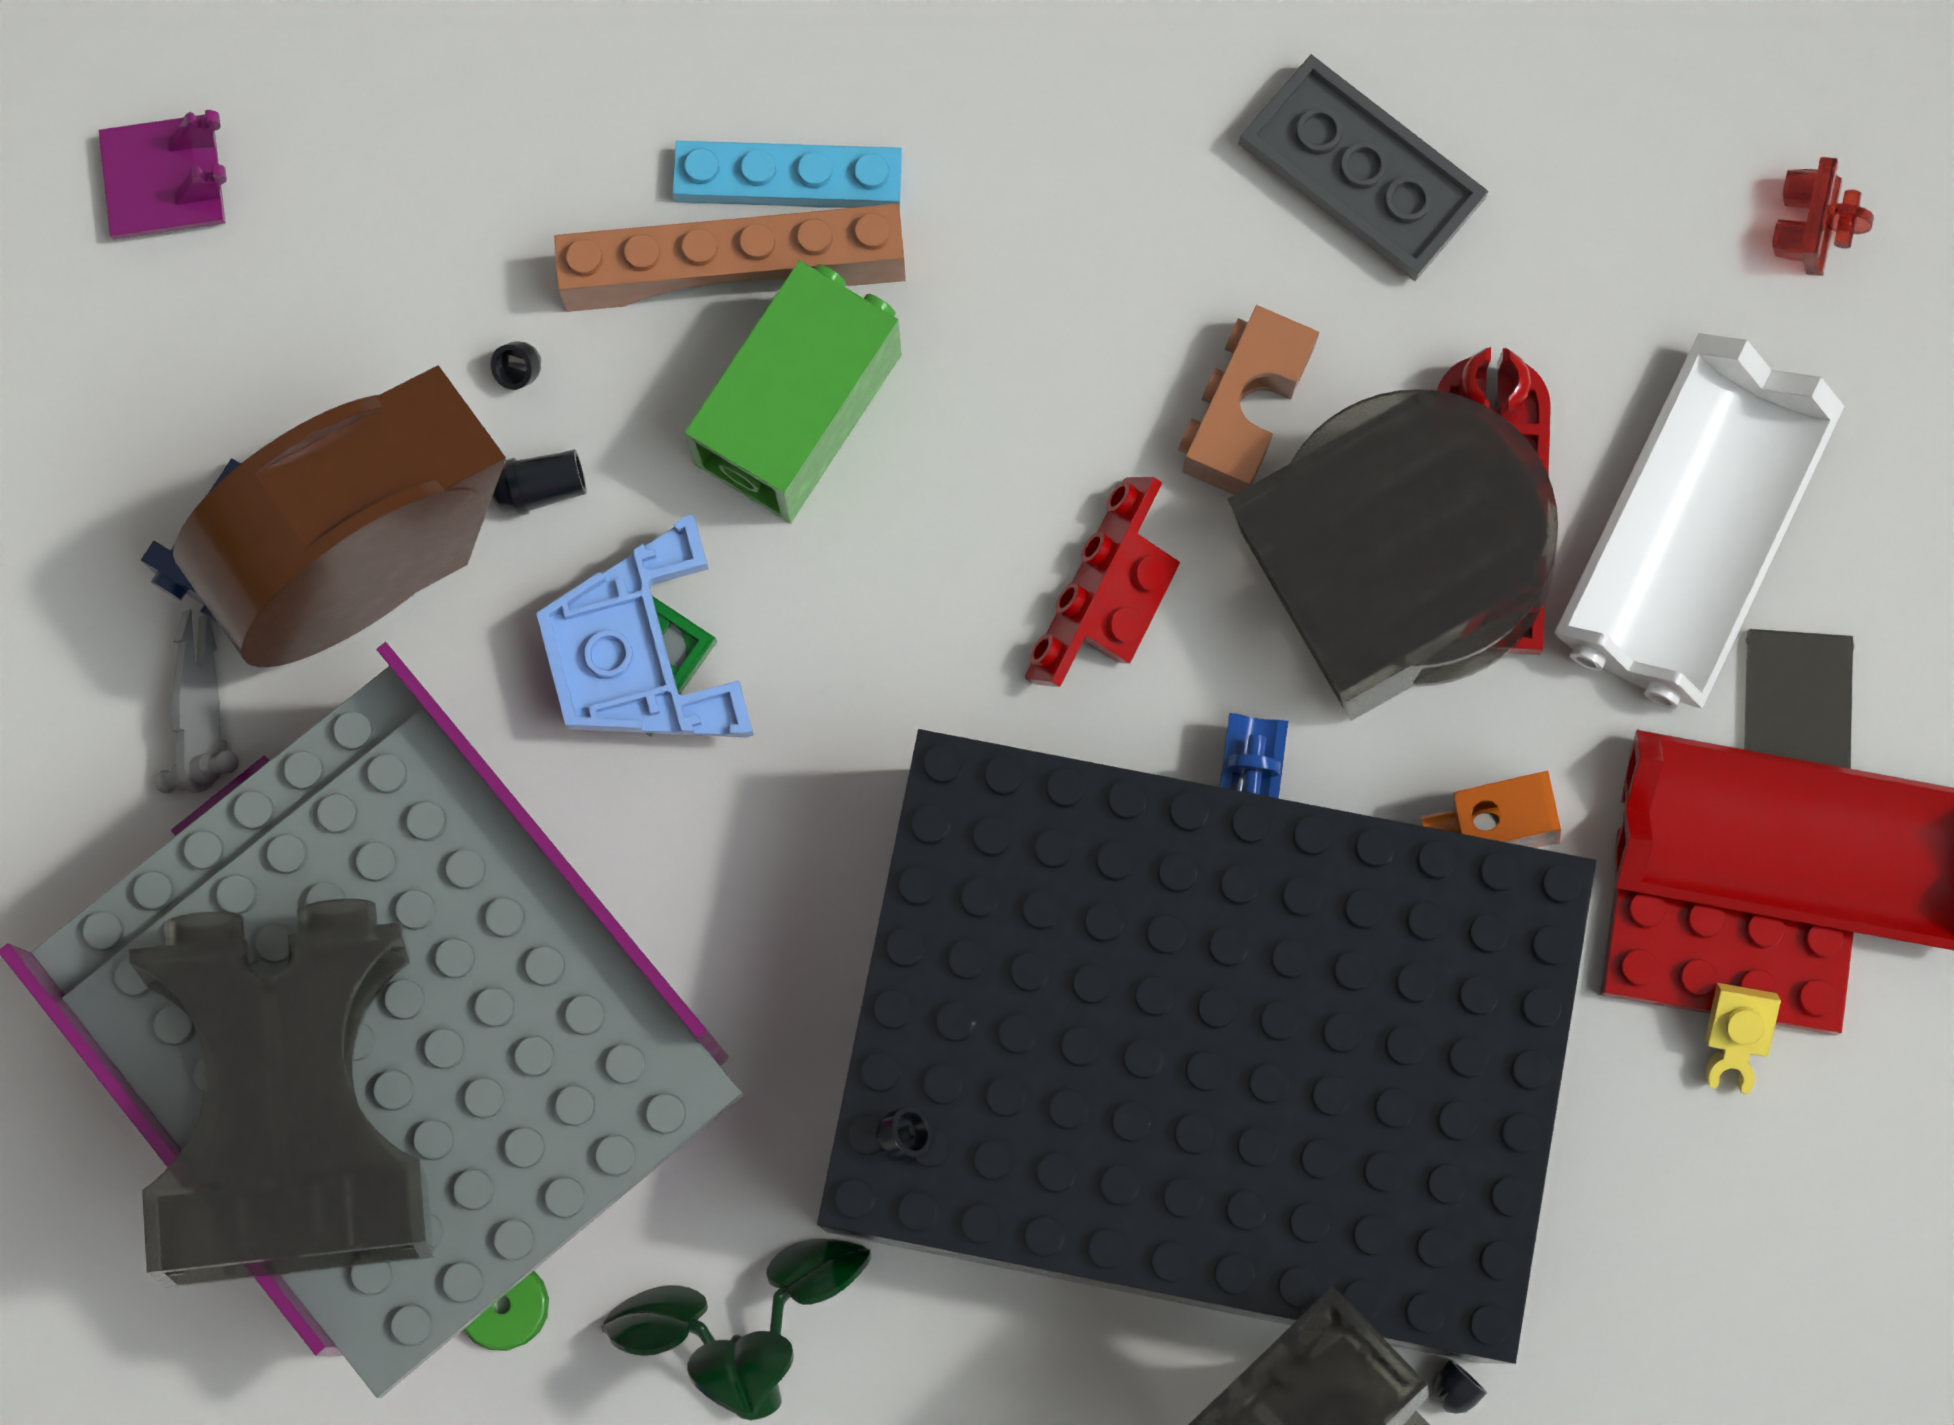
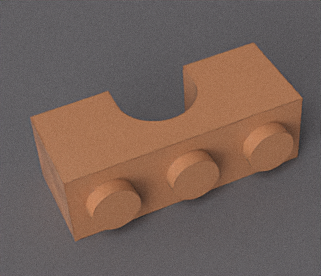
M1259 305L1255 306L1248 322L1240 318L1237 319L1225 346L1226 351L1233 353L1225 372L1217 368L1214 369L1201 399L1210 403L1202 422L1191 419L1180 442L1178 450L1187 454L1182 470L1183 473L1244 500L1246 499L1268 451L1273 433L1252 424L1244 416L1240 402L1248 394L1259 390L1272 391L1291 399L1313 353L1320 332Z

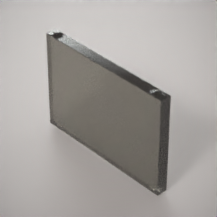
M1749 629L1745 638L1747 658L1744 749L1851 769L1853 650L1855 648L1853 636Z

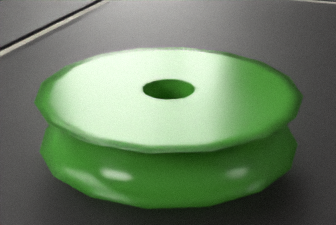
M535 1271L504 1295L511 1303L509 1311L504 1314L499 1313L494 1303L463 1329L474 1343L488 1350L508 1351L527 1344L540 1333L548 1317L549 1296L544 1281Z

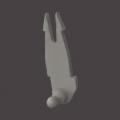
M189 609L182 612L174 643H177L178 647L171 694L172 732H176V764L173 765L171 771L162 770L155 776V787L162 793H170L176 787L191 793L206 791L220 778L221 773H232L238 768L239 764L238 756L232 751H227V741L220 739V700L213 654L217 647L211 623L205 615L199 617L197 657L195 662L192 610Z

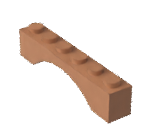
M899 204L554 235L558 291L567 312L624 307L663 293L702 285L734 281L786 280L799 260L814 269L818 264L832 269L846 281V286L906 281Z

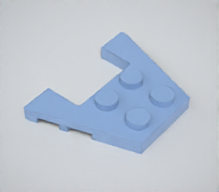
M694 514L683 517L673 524L674 528L646 546L642 544L633 550L634 553L603 574L598 572L536 613L564 722L568 729L744 738L754 735L739 680L694 693L679 695L651 587L656 583L709 569Z

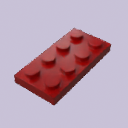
M1614 888L1600 995L1710 1014L1717 983L1777 993L1781 1000L1775 1024L1777 1026L1838 1035L1842 1033L1854 932Z

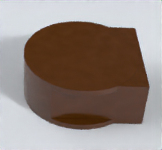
M437 365L380 395L360 398L325 411L282 434L254 453L220 481L193 510L176 538L173 557L177 566L246 663L255 667H275L289 664L317 654L348 639L393 611L416 592L468 565L506 457L440 366Z

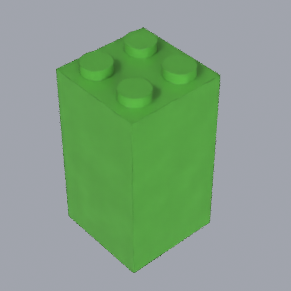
M801 260L798 261L684 432L694 465L789 523H792L901 357L899 319L894 317L896 312L889 304L872 294H866L862 298L845 287L846 281L832 269L818 264L814 269Z

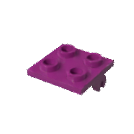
M205 110L204 115L197 116L193 112H189L183 118L99 130L109 233L113 240L226 223L221 185L227 181L226 168L220 165L218 161L215 131L221 127L218 112Z

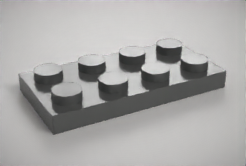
M1310 54L1239 138L1238 144L1413 281H1416L1482 204L1489 192L1312 54Z

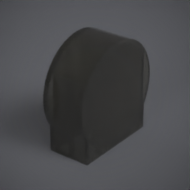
M1399 390L1378 394L1352 404L1318 427L1302 444L1290 464L1227 499L1236 526L1350 721L1412 686H1433L1454 682L1469 677L1494 664L1511 651L1528 633L1537 620L1551 588L1556 560L1558 515L1554 491L1547 471L1528 440L1511 423L1488 407L1456 394L1436 390Z

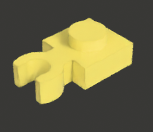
M1717 983L1705 1035L1708 1047L1720 1049L1719 1052L1710 1057L1705 1067V1076L1710 1088L1717 1089L1722 1072L1733 1068L1740 1071L1737 1081L1740 1092L1743 1094L1750 1093L1755 1082L1754 1071L1749 1063L1750 1054L1768 1057L1781 1003L1777 993Z

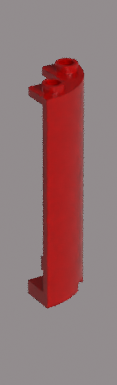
M1636 730L1621 803H1625L1623 823L1621 829H1618L1616 836L1615 888L1954 951L1953 787Z

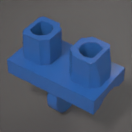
M1229 713L1219 787L1279 798L1288 721L1258 719Z

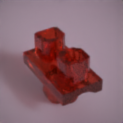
M1820 157L1818 170L1793 169L1787 170L1783 188L1784 205L1787 207L1808 208L1809 213L1807 222L1778 219L1772 246L1775 256L1794 261H1803L1805 272L1809 275H1824L1832 231H1836L1834 246L1848 249L1851 247L1853 234L1867 233L1871 231L1873 225V213L1859 206L1861 192L1853 189L1845 190L1842 204L1838 203L1843 183L1842 178L1836 175L1839 163L1838 158Z

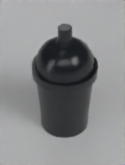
M573 449L516 460V458L505 460L492 496L494 505L503 512L518 513L519 516L529 514L530 510L587 494L585 477L577 451Z

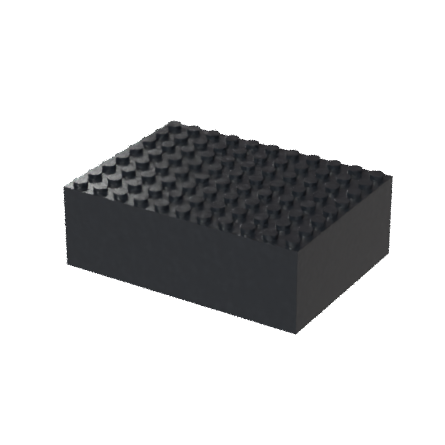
M918 729L817 1225L831 1234L1477 1363L1516 1364L1597 860ZM905 1106H914L923 1111L931 1123L933 1129L931 1148L923 1156L909 1161H893L881 1152L883 1149L879 1144V1139H876L878 1123L891 1111ZM906 1126L897 1130L901 1141L910 1138Z

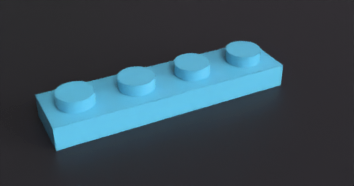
M676 140L673 197L675 202L845 208L899 204L900 208L902 148Z

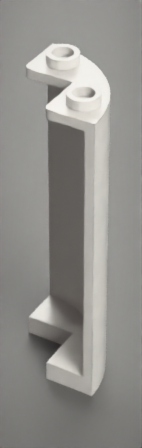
M1698 333L1554 632L1559 639L1573 649L1570 654V658L1573 661L1594 671L1605 669L1634 685L1646 689L1644 695L1649 700L1663 707L1676 709L1679 702L1703 709L1845 407L1821 377L1771 370L1748 340Z

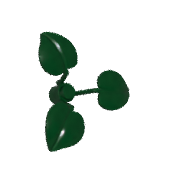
M812 1239L795 1243L778 1253L771 1260L766 1271L769 1284L780 1288L773 1295L770 1331H756L743 1337L734 1335L731 1337V1340H715L707 1326L698 1320L708 1309L706 1297L697 1290L676 1285L648 1289L627 1299L605 1319L601 1329L603 1333L607 1334L611 1343L619 1350L641 1356L656 1355L669 1351L680 1345L687 1338L689 1332L697 1335L704 1345L691 1355L687 1363L688 1375L694 1386L713 1402L735 1413L742 1419L750 1421L761 1419L771 1415L780 1407L782 1398L778 1383L786 1375L794 1359L792 1344L787 1338L781 1336L783 1309L786 1301L791 1297L799 1304L812 1305L834 1297L848 1287L867 1267L872 1257L871 1250L863 1245L842 1240Z

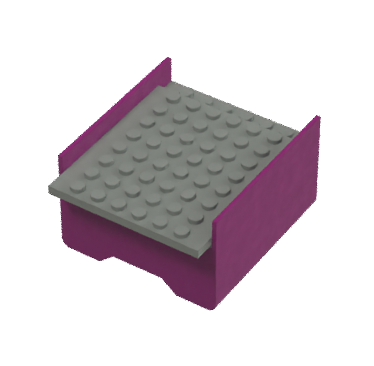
M386 641L376 649L389 665L386 669L272 760H269L265 755L178 823L170 830L175 836L172 840L32 952L9 943L0 949V955L314 1355L344 1356L376 1398H382L743 1096V1093L721 1068L729 1058L727 1053Z

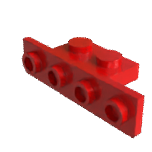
M1127 477L1111 492L1106 505L1108 511L1097 533L1092 535L1086 542L1081 553L1082 563L1072 583L1066 586L1059 595L1055 607L1057 613L1047 633L1036 642L1031 651V664L1025 674V679L1031 683L1061 687L1083 641L1118 663H1131L1180 564V561L1138 534L1162 485V482L1157 478Z

